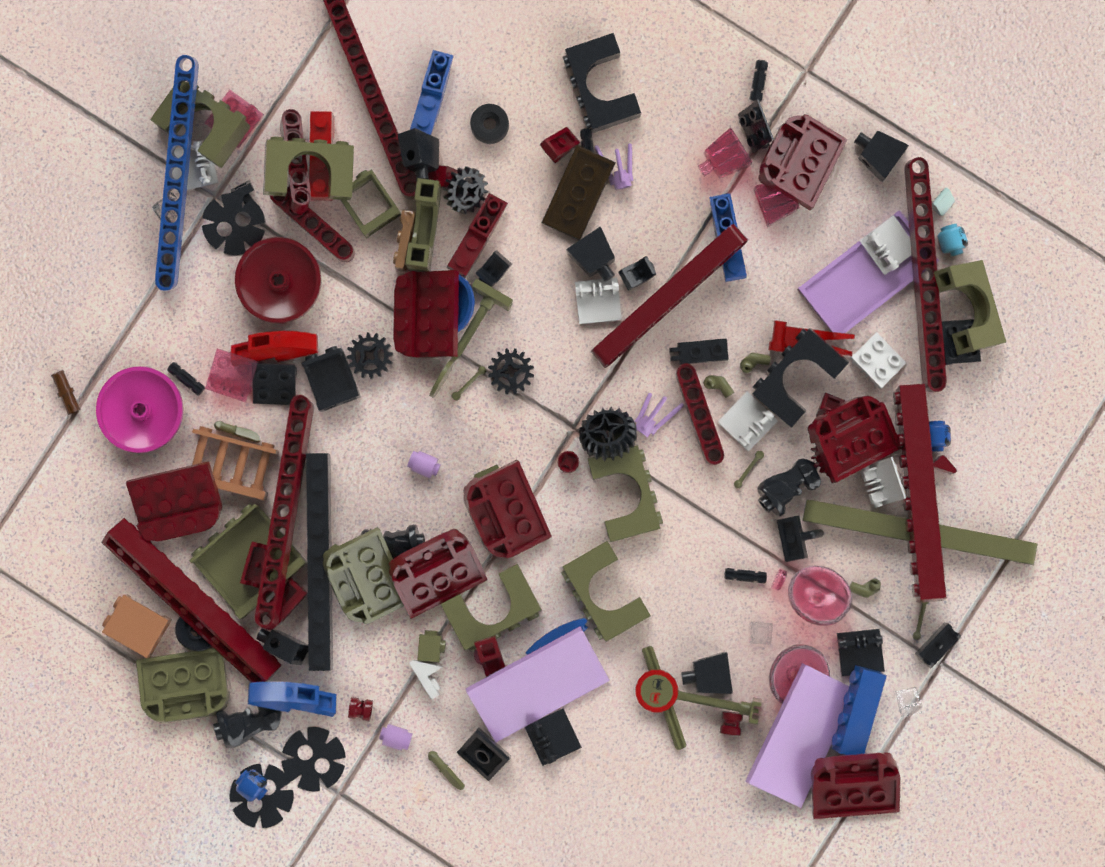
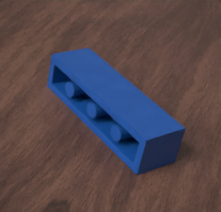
M855 665L854 671L850 674L849 689L844 695V707L838 716V728L832 737L833 750L844 755L865 754L887 675Z

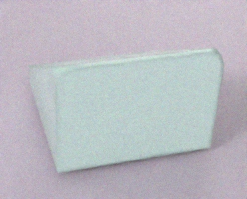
M945 188L932 203V209L940 216H943L955 202L950 189Z

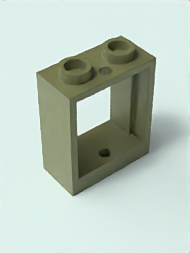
M372 169L370 171L364 170L356 176L357 179L353 181L352 193L373 181L390 206V209L366 225H363L348 201L341 200L366 239L401 216V212Z

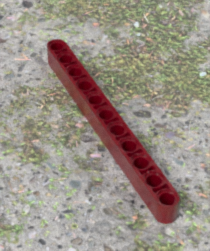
M323 0L399 188L405 198L415 199L416 190L413 193L405 192L406 185H417L415 173L410 170L403 174L398 173L397 167L403 164L401 151L399 150L396 154L389 152L390 146H399L398 131L344 0ZM336 9H343V15L339 17L333 15ZM344 28L352 29V33L349 36L341 35ZM353 47L360 49L359 54L356 56L349 54L350 49ZM360 67L368 68V72L365 75L357 74V70ZM369 86L376 88L375 93L372 95L365 94V89ZM376 106L384 107V111L379 115L373 113V109ZM385 125H390L392 131L389 134L381 133V128Z
M916 157L905 164L904 173L922 384H925L926 391L939 392L946 387L947 379L940 295L934 272L937 271L929 166L924 158ZM913 163L919 164V173L913 171ZM915 184L922 187L921 195L914 191ZM918 205L924 209L923 216H919L916 213ZM919 227H923L926 231L924 238L918 235ZM921 248H924L928 253L926 259L921 258L919 254ZM923 270H927L929 273L927 281L921 276ZM925 291L931 294L930 302H926L923 298ZM928 312L933 316L931 324L925 320V315ZM929 334H932L935 338L933 345L927 342ZM931 355L935 356L937 360L934 367L929 364V357ZM932 377L938 379V386L936 388L931 386L930 381Z
M304 395L295 396L290 403L255 612L256 624L266 630L276 628L279 623L313 419L314 405ZM306 402V408L298 411L299 404ZM298 423H303L302 430L295 432V426ZM299 444V450L296 453H291L292 446ZM291 465H296L295 472L288 474V468ZM292 486V493L285 496V488ZM284 507H288L289 513L285 517H281V510ZM285 528V535L282 538H278V530ZM281 549V557L274 560V552ZM273 571L278 572V578L275 581L270 580V574ZM274 592V600L267 603V595ZM266 614H270L271 621L264 625L263 617Z

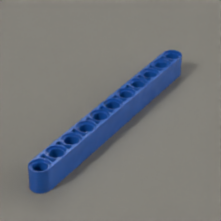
M189 55L180 56L176 60L155 274V284L163 291L175 288L179 277L199 70L198 61ZM187 59H190L192 62V68L189 71H185L182 66L183 62ZM184 81H188L190 84V89L186 93H183L180 89ZM181 103H186L188 106V111L184 115H181L178 111ZM180 124H183L186 128L183 136H179L176 133V129ZM177 146H181L184 150V154L180 158H177L174 154ZM176 167L182 172L181 177L177 180L172 176V171ZM173 189L179 191L180 196L177 201H173L170 197ZM172 210L178 216L174 223L168 219V214ZM169 232L175 235V242L173 244H169L166 240V235ZM167 253L173 256V263L171 265H167L164 262V256ZM164 275H168L171 278V284L168 287L162 283Z

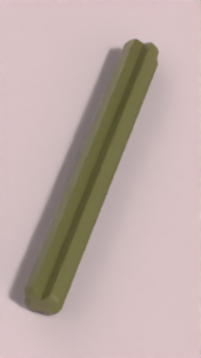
M652 646L643 648L642 653L648 670L660 669L654 648ZM672 706L670 709L663 711L674 746L676 750H681L687 745L674 707Z

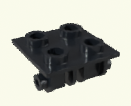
M756 100L738 113L739 123L744 129L747 144L751 147L752 153L757 152L761 148L770 147L769 143L774 140L759 100Z
M974 319L942 321L945 365L981 362L980 350L958 355L952 337L954 333L970 329Z
M252 363L253 404L290 405L291 400L296 396L297 367H295V364Z
M880 629L837 633L841 676H850L851 672L854 671L855 665L885 672L882 652L883 637L880 634Z
M564 708L525 727L542 766L553 763L557 759L582 748Z

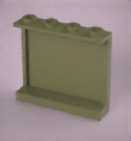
M248 504L241 510L242 515L237 520L232 518L224 525L226 529L220 534L218 532L213 534L208 539L209 544L204 548L202 546L197 548L191 554L193 558L189 560L195 564L235 611L234 614L240 620L244 619L256 608L259 588L240 583L251 541L267 545L271 519L258 504L253 506ZM279 529L277 537L282 538L284 534ZM293 545L291 546L286 581L307 564L305 558ZM281 549L274 552V560L281 557ZM273 571L270 574L271 581H275L278 578L277 571ZM274 592L269 593L266 599Z

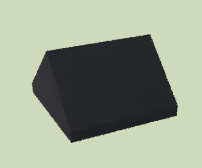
M479 727L456 752L488 781L511 758L509 753L499 744L495 743Z

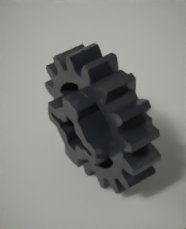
M465 166L464 169L457 168V174L451 172L452 179H446L445 181L448 183V186L443 187V190L447 191V194L443 196L444 199L449 200L447 205L456 212L467 214V211L473 213L474 207L480 208L479 202L485 201L483 194L488 193V190L484 189L488 185V182L483 180L485 176L479 173V170Z
M367 332L366 338L358 335V342L355 340L351 341L354 347L347 348V350L352 352L351 355L346 356L347 359L352 360L349 367H356L354 370L355 374L362 372V378H365L367 374H369L370 379L374 378V374L382 377L380 371L388 372L389 370L386 365H392L393 363L388 359L394 356L393 352H388L391 345H384L386 338L383 337L379 340V334L377 333L374 337H371L370 333ZM366 342H375L372 346L365 347L363 345ZM382 348L384 351L383 361H381L379 357V353ZM357 350L360 352L361 359L358 361V363L356 361ZM373 351H375L373 353V356L375 358L373 360L368 359L366 361V352L372 353ZM369 365H375L376 367H378L373 370L365 369Z
M506 348L504 355L497 352L499 358L491 359L494 366H488V369L493 371V373L488 374V377L495 379L491 383L492 386L498 384L497 391L500 392L502 389H505L506 395L509 394L510 390H513L514 395H517V389L519 388L524 392V385H531L528 378H534V374L529 373L530 370L534 369V366H528L531 359H524L525 352L518 355L516 348H514L513 353H509L508 348ZM512 358L520 360L524 365L515 364ZM505 359L503 368L497 370L499 363ZM512 366L514 370H518L514 373V377H510L509 374H505V372L508 371V367ZM525 373L524 379L517 384L518 377ZM498 378H505L509 381L510 386L503 384Z

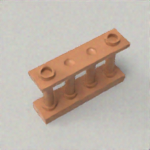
M200 426L199 430H192V433L200 435L192 465L202 463L208 437L221 440L212 471L217 488L267 500L268 492L263 491L264 487L262 484L270 453L279 454V451L274 449L275 445L262 442L260 446L213 434L212 429ZM228 444L241 445L233 479L230 478V482L222 481V476L220 475ZM253 448L261 450L262 454L254 484H251L249 488L242 486L243 481L241 479L249 449Z

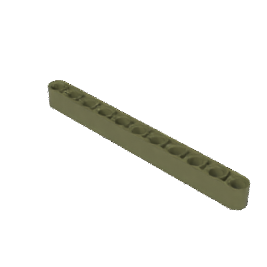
M806 499L802 521L910 541V532L906 531L905 526L906 519L908 518ZM939 524L942 548L1030 565L1035 563L1038 543Z

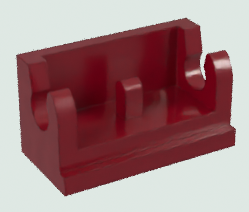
M251 541L240 580L241 584L260 588L266 544Z
M292 577L285 584L277 626L281 625L308 595V592ZM266 614V616L271 619V615Z

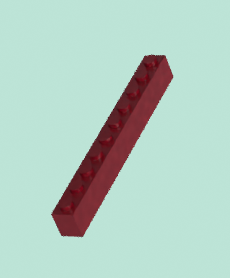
M925 384L899 385L896 392H893L894 405H897L898 413L895 414V423L900 429V434L897 435L898 447H901L902 455L899 456L900 468L904 470L901 484L906 490V499L903 500L904 510L908 511V519H906L905 526L906 531L910 532V541H908V553L912 554L910 574L914 575L915 584H912V595L916 597V603L943 601L947 596Z
M123 518L107 532L101 543L251 683L268 682L282 666L277 658L263 650L259 641L255 640L246 632L244 627L235 622L228 612L220 608L212 597L205 594L197 583L189 579L181 568L174 565L168 559L166 554L159 551L151 541L145 540L132 523Z

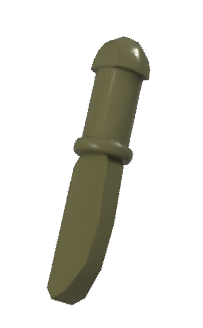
M216 421L214 423V427L218 431H224L253 442H260V436L250 429L237 427V425L233 426L223 421Z
M430 751L428 759L435 764L439 772H442L455 788L463 790L465 785L448 767V764L444 763L437 755V752Z

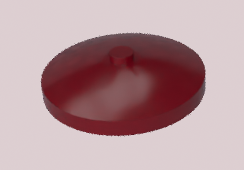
M272 237L255 243L243 254L235 272V288L242 305L252 315L269 323H288L304 316L316 303L321 290L322 277L317 260L304 245L289 238Z

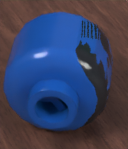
M929 421L932 452H942L944 447H948L951 444V428L945 424V421Z
M254 769L249 772L245 770L235 782L237 784L236 791L249 802L254 801L256 798L260 801L268 791L265 789L267 780Z

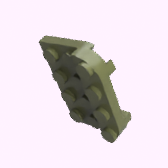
M378 527L340 546L334 544L323 554V567L342 611L352 621L369 624L404 606L389 576V562L393 558Z
M214 648L200 652L190 651L136 660L141 707L146 715L154 721L170 723L216 715L218 711L226 709L230 692L227 686L225 659Z

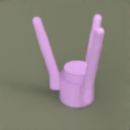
M629 143L627 171L623 170L619 149H615L618 171L614 172V176L611 173L609 177L610 185H614L615 190L631 187V181H634L632 175V144ZM596 145L594 148L597 154L603 156L599 147Z
M648 393L641 411L635 420L637 430L646 437L650 434L654 435L663 424L684 407V404L678 405L654 426L656 422L653 418L661 409L667 397L664 396L648 417L647 415L644 416L652 393Z

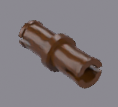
M64 370L52 374L51 377L59 392L57 393L58 398L62 399L67 414L70 415L80 411L81 409L73 394L75 392L74 388L70 387Z

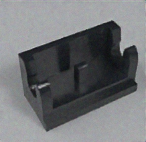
M944 622L915 653L930 669L961 638V635L955 632L949 623Z

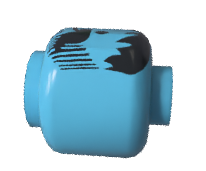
M957 224L941 228V232L937 235L941 251L945 254L950 253L951 257L963 254L962 249L968 246L964 228L957 226Z

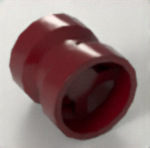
M565 451L558 457V467L561 471L572 473L578 468L579 458L574 452Z
M351 697L348 718L355 719L358 717L363 721H370L373 700L366 699L362 701L357 697Z
M722 711L721 718L723 719V724L720 726V733L741 736L740 722L743 720V715L738 712Z

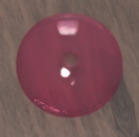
M824 566L805 567L799 570L789 583V602L794 611L807 622L821 626L833 625L840 622L851 608L852 593L848 583L839 573Z
M798 644L786 648L776 657L770 669L769 685L773 696L779 703L783 704L802 663L830 677L828 662L818 649L809 645ZM795 670L794 676L791 677L792 671Z

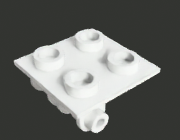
M201 141L193 142V145H191L187 190L219 183L214 163L197 151L202 145ZM178 148L174 150V154L177 158L183 156V148ZM178 167L172 171L173 178L177 180L182 175Z
M894 215L860 240L884 275L898 268L900 263L911 256L910 237Z
M617 277L611 278L606 282L603 279L575 282L579 324L622 320Z
M877 332L850 357L853 360L852 363L859 369H862L861 373L865 372L867 374L865 377L869 376V379L875 384L874 386H878L880 389L906 364Z
M748 391L718 421L748 452L778 422L774 414L764 408Z
M893 457L875 462L862 469L861 474L864 482L871 480L865 486L871 484L873 486L867 492L874 490V493L868 495L871 505L874 504L875 508L906 499L904 487L901 484Z

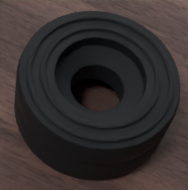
M484 104L473 112L470 125L472 133L477 140L485 144H494L501 141L507 135L509 120L506 112L500 106ZM488 118H492L496 122V126L490 130L486 129L483 125L484 121Z

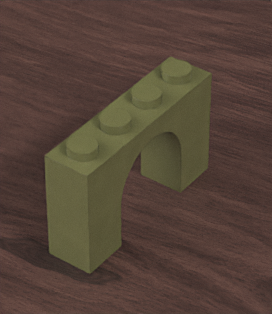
M188 81L182 82L180 86L183 93L188 92L190 89ZM197 85L195 112L209 110L212 111L214 117L212 130L197 151L206 159L222 168L251 126L245 121L247 118L245 115L237 110L233 113L229 110L231 107L222 100L216 102L213 100L215 96L206 90L203 92L199 91V86ZM173 88L150 119L168 134ZM181 103L178 107L181 115L188 111L186 103ZM183 124L178 125L176 133H178Z
M271 137L270 140H266L263 195L285 196L287 193V174L290 162L302 155H312L319 158L328 169V199L350 201L353 187L354 146L349 145V142L337 141L336 144H327L326 140H314V143L305 142V139L302 138L284 141L283 137Z
M417 178L415 226L412 243H408L406 266L409 271H431L442 192L439 181Z
M983 260L953 265L935 271L934 275L940 293L951 290L962 291L969 298L974 309V323L972 327L952 334L957 354L961 355L1006 343Z
M636 445L634 448H630L629 454L623 452L622 458L616 456L614 461L611 458H607L604 462L602 457L598 460L594 457L587 459L593 480L614 474H624L633 478L640 488L641 499L635 511L626 516L604 521L610 542L661 529L660 524H663L660 511L656 512L654 503H657L655 491H650L648 483L652 482L649 469L645 470L643 462L646 461L643 449L639 450L638 445Z
M608 541L564 565V571L561 572L567 584L572 582L575 588L572 593L578 602L583 601L586 607L583 609V612L588 621L593 619L597 627L594 628V631L599 640L604 638L606 642L651 616L640 597L616 610L601 609L591 600L589 583L594 574L618 560Z
M518 564L499 573L511 600L510 611L501 622L483 624L477 621L469 611L461 594L441 604L464 650L470 649L472 652L476 650L474 642L495 636L497 639L501 637V631L508 628L510 632L521 626L520 621L527 618L529 622L540 616L538 612L542 609Z

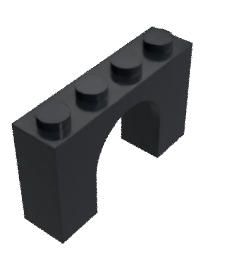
M614 33L565 49V56L562 57L566 69L570 68L572 76L569 79L572 88H577L579 96H576L579 108H584L586 116H583L587 129L591 128L592 133L641 117V110L635 93L605 101L594 97L586 85L587 75L595 66L620 58V50Z
M811 328L807 331L802 329L795 338L798 342L793 347L789 345L781 354L784 358L779 363L774 362L768 368L767 372L770 374L764 380L760 378L753 386L755 391L752 394L791 428L806 412V409L786 392L783 385L785 369L795 361L810 360L835 379L849 363L844 356Z

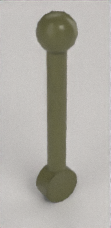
M480 366L478 372L458 392L452 394V398L459 400L461 394L480 375L486 373V368Z
M757 451L755 453L754 460L745 470L740 479L734 482V486L736 488L742 487L743 480L752 470L757 461L764 457V453L762 451Z
M921 602L922 607L916 632L913 633L914 640L921 638L920 630L926 604L929 602Z

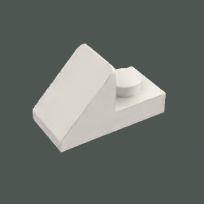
M415 659L410 661L409 664L431 700L440 695L438 690L441 687L436 679H431L429 675L443 666Z

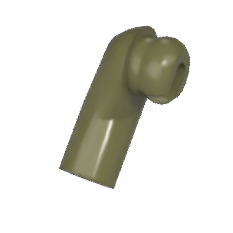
M750 353L741 361L740 368L744 373H750L758 364L769 366L771 355Z
M709 375L703 382L707 389H719L725 398L735 393L723 376Z
M876 578L863 585L852 581L848 591L868 598L880 590L881 582Z

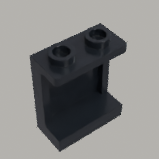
M337 346L330 347L325 350V354L317 356V353L305 357L304 362H301L320 412L361 398L342 348H337Z

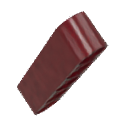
M288 109L282 114L280 135L284 138V141L292 140L293 138L304 139L301 116L294 109ZM290 120L295 124H288L286 121ZM306 155L295 158L300 163H293L291 161L288 166L287 191L289 206L296 214L306 212L311 200ZM293 179H299L302 183H296ZM300 198L303 199L305 202L299 203L295 199Z
M288 191L285 198L281 201H277L275 196L269 195L278 208L338 260L346 263L354 258L355 250L353 246L309 207L302 214H291ZM299 198L295 199L297 202L303 203ZM310 219L318 221L317 226L313 229L307 227V222ZM326 233L334 234V239L329 243L323 241V236ZM342 247H349L350 253L342 257L339 255V250Z
M682 364L676 371V379L706 463L717 465L724 459V451L695 368L691 364ZM686 368L691 371L692 376L690 379L685 380L681 378L680 371ZM689 389L697 390L699 394L698 399L690 400L687 396V391ZM702 409L706 414L705 419L697 420L694 417L695 410ZM704 429L712 432L713 437L710 441L702 439L701 432ZM714 449L719 452L720 457L718 461H711L709 459L708 453L710 450Z

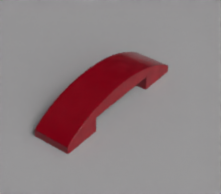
M495 636L474 642L486 677L506 667Z

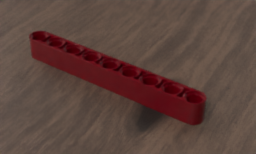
M735 224L729 226L591 350V353L604 368L610 366L748 242V239Z

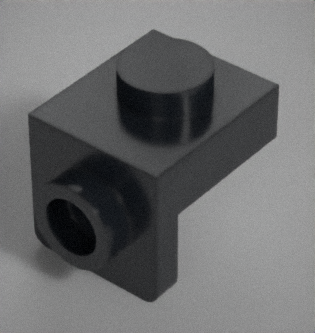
M496 250L475 274L479 277L480 281L492 287L500 281L512 266V263Z
M647 256L618 271L628 291L649 281L656 275L654 265Z

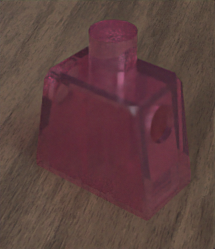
M729 128L705 149L704 155L707 160L698 165V168L704 177L715 171L719 178H723L748 168L753 161L732 128Z
M764 184L756 185L753 189L767 227L793 214L800 208L797 202L776 189L768 190Z

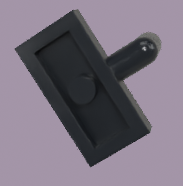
M799 515L777 520L785 562L808 558L805 541L820 538L824 535L822 529L803 532Z

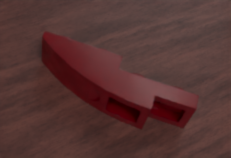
M491 193L488 194L470 224L466 235L449 261L447 269L457 270L459 275L464 278L467 277L495 230L508 205L507 202Z

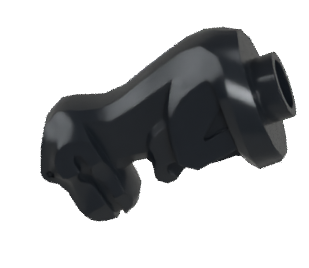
M804 458L798 459L791 469L763 480L757 487L758 493L761 496L758 501L763 509L768 513L772 511L775 515L781 517L785 514V505L794 496L802 494V490L799 488L802 483L808 490L819 488L821 479L817 472V467H814L815 463Z
M416 524L409 525L403 531L397 530L394 533L385 531L383 534L393 559L425 542L424 533L419 534ZM364 529V530L362 531L361 535L364 534V533H366V532H368V531H370V530Z
M258 707L259 713L255 714L252 713L250 708H246L243 712H235L229 715L224 710L218 711L216 713L218 723L213 724L216 738L218 741L223 739L226 748L238 747L262 731L276 730L281 722L282 711Z

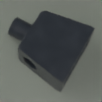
M416 128L399 133L398 141L404 168L415 172L416 182L417 178L429 180L428 173L439 168V139Z
M877 131L872 139L860 132L854 141L855 144L864 149L858 159L882 182L909 146L881 131Z
M598 227L566 249L567 254L589 277L599 273L604 282L615 276L609 266L615 261V256L601 227Z
M262 628L256 638L264 643L263 650L289 664L302 665L308 653V644L280 630L272 629L268 631Z
M727 652L717 653L692 661L693 671L681 672L683 685L695 684L696 692L733 694Z

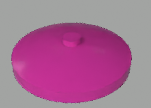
M130 367L117 372L104 384L97 398L96 417L102 433L116 447L133 453H147L166 445L178 432L183 419V400L179 389L168 376L149 367Z

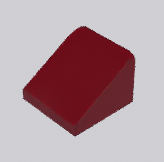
M825 392L816 417L843 404L845 400Z
M941 455L933 461V467L936 470L948 474H955L957 472V469L945 455Z

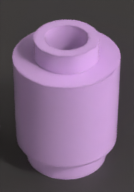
M413 451L407 467L411 468V471L431 478L432 475H437L441 464L437 463L438 458L421 451Z
M388 724L387 728H382L379 739L383 740L382 745L401 751L402 749L408 750L413 733H409L407 729Z

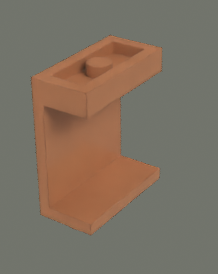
M123 594L122 597L119 596L113 605L115 610L112 615H108L102 624L104 627L102 633L140 655L149 658L152 656L172 619L165 615H159L131 599L130 595Z

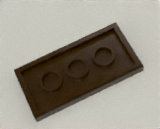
M576 145L541 223L577 240H581L616 162Z

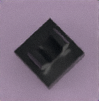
M250 180L231 189V193L244 195V204L252 199L250 192L254 191V187Z

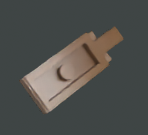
M402 210L399 220L403 226L402 231L399 230L397 235L399 248L398 252L395 251L393 257L395 267L399 271L404 272L408 269L406 266L408 243H412L416 212Z

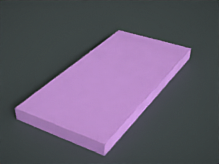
M899 210L894 216L910 237L909 221ZM859 241L800 286L798 290L831 332L846 333L913 281L912 256L900 263L898 268L884 275ZM921 248L919 254L921 258L926 259L928 253L924 248Z
M580 626L467 687L466 692L496 743L610 680Z
M802 663L745 781L801 808L812 786L811 770L814 762L818 758H825L832 745V737L838 728V716L844 707V695L848 691L849 686Z

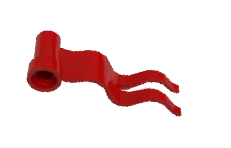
M774 320L772 341H769L768 350L783 352L789 345L793 347L798 342L795 339L796 336L805 328L786 326L787 322ZM813 330L824 340L855 339L854 334ZM832 346L841 355L852 356L853 354L851 351Z

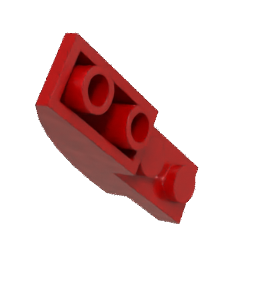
M271 331L248 335L247 342L231 345V363L235 367L275 357L278 363L318 353L317 334L299 331Z

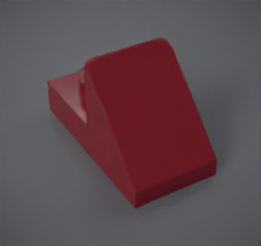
M565 127L544 139L540 146L551 160L557 163L581 142L568 127Z

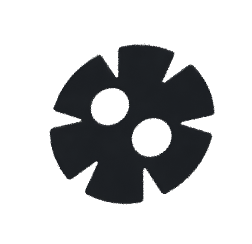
M222 194L221 198L224 207L213 199L203 212V219L214 222L202 225L203 234L208 243L215 249H218L226 241L224 254H244L246 249L243 241L251 247L261 241L265 230L253 226L266 222L262 209L253 199H250L242 207L243 194ZM239 212L249 214L251 220L247 226H239L236 223L235 217ZM227 222L231 225L232 232L229 236L223 237L218 234L217 226L219 223Z
M308 727V740L299 730L286 742L282 753L294 758L282 760V767L289 781H293L302 775L298 788L313 792L320 791L319 778H321L327 788L339 780L345 765L333 760L345 758L346 755L338 737L333 738L326 744L330 733L329 730L320 727ZM302 745H308L313 750V755L308 760H302L298 756V749ZM320 758L327 759L330 764L329 770L323 774L315 770V762Z
M261 764L251 765L240 772L242 774L245 770L249 772L254 769L263 776ZM270 764L267 766L263 777L266 780H272L276 785V790L271 795L263 796L261 799L262 808L258 812H252L248 809V801L236 791V780H233L230 788V802H243L233 809L234 814L240 821L251 827L256 826L259 816L261 817L262 828H269L280 823L283 817L277 808L290 812L293 804V790H280L291 781L282 770Z

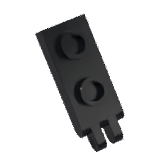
M727 338L677 343L678 347L669 348L670 353L678 352V356H671L670 361H679V365L729 360Z

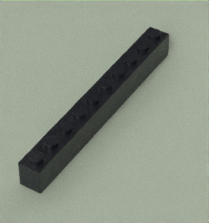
M306 453L309 671L333 670L332 587L323 567V554L332 547L330 454Z

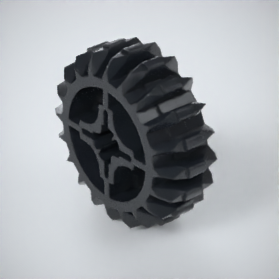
M602 407L600 412L594 410L593 416L587 414V420H582V427H579V440L583 450L587 451L589 457L594 455L596 460L602 457L604 462L607 458H611L614 461L616 456L622 458L623 452L629 454L630 448H634V441L637 440V427L627 411L622 413L620 408L614 411L612 407L609 410H605Z

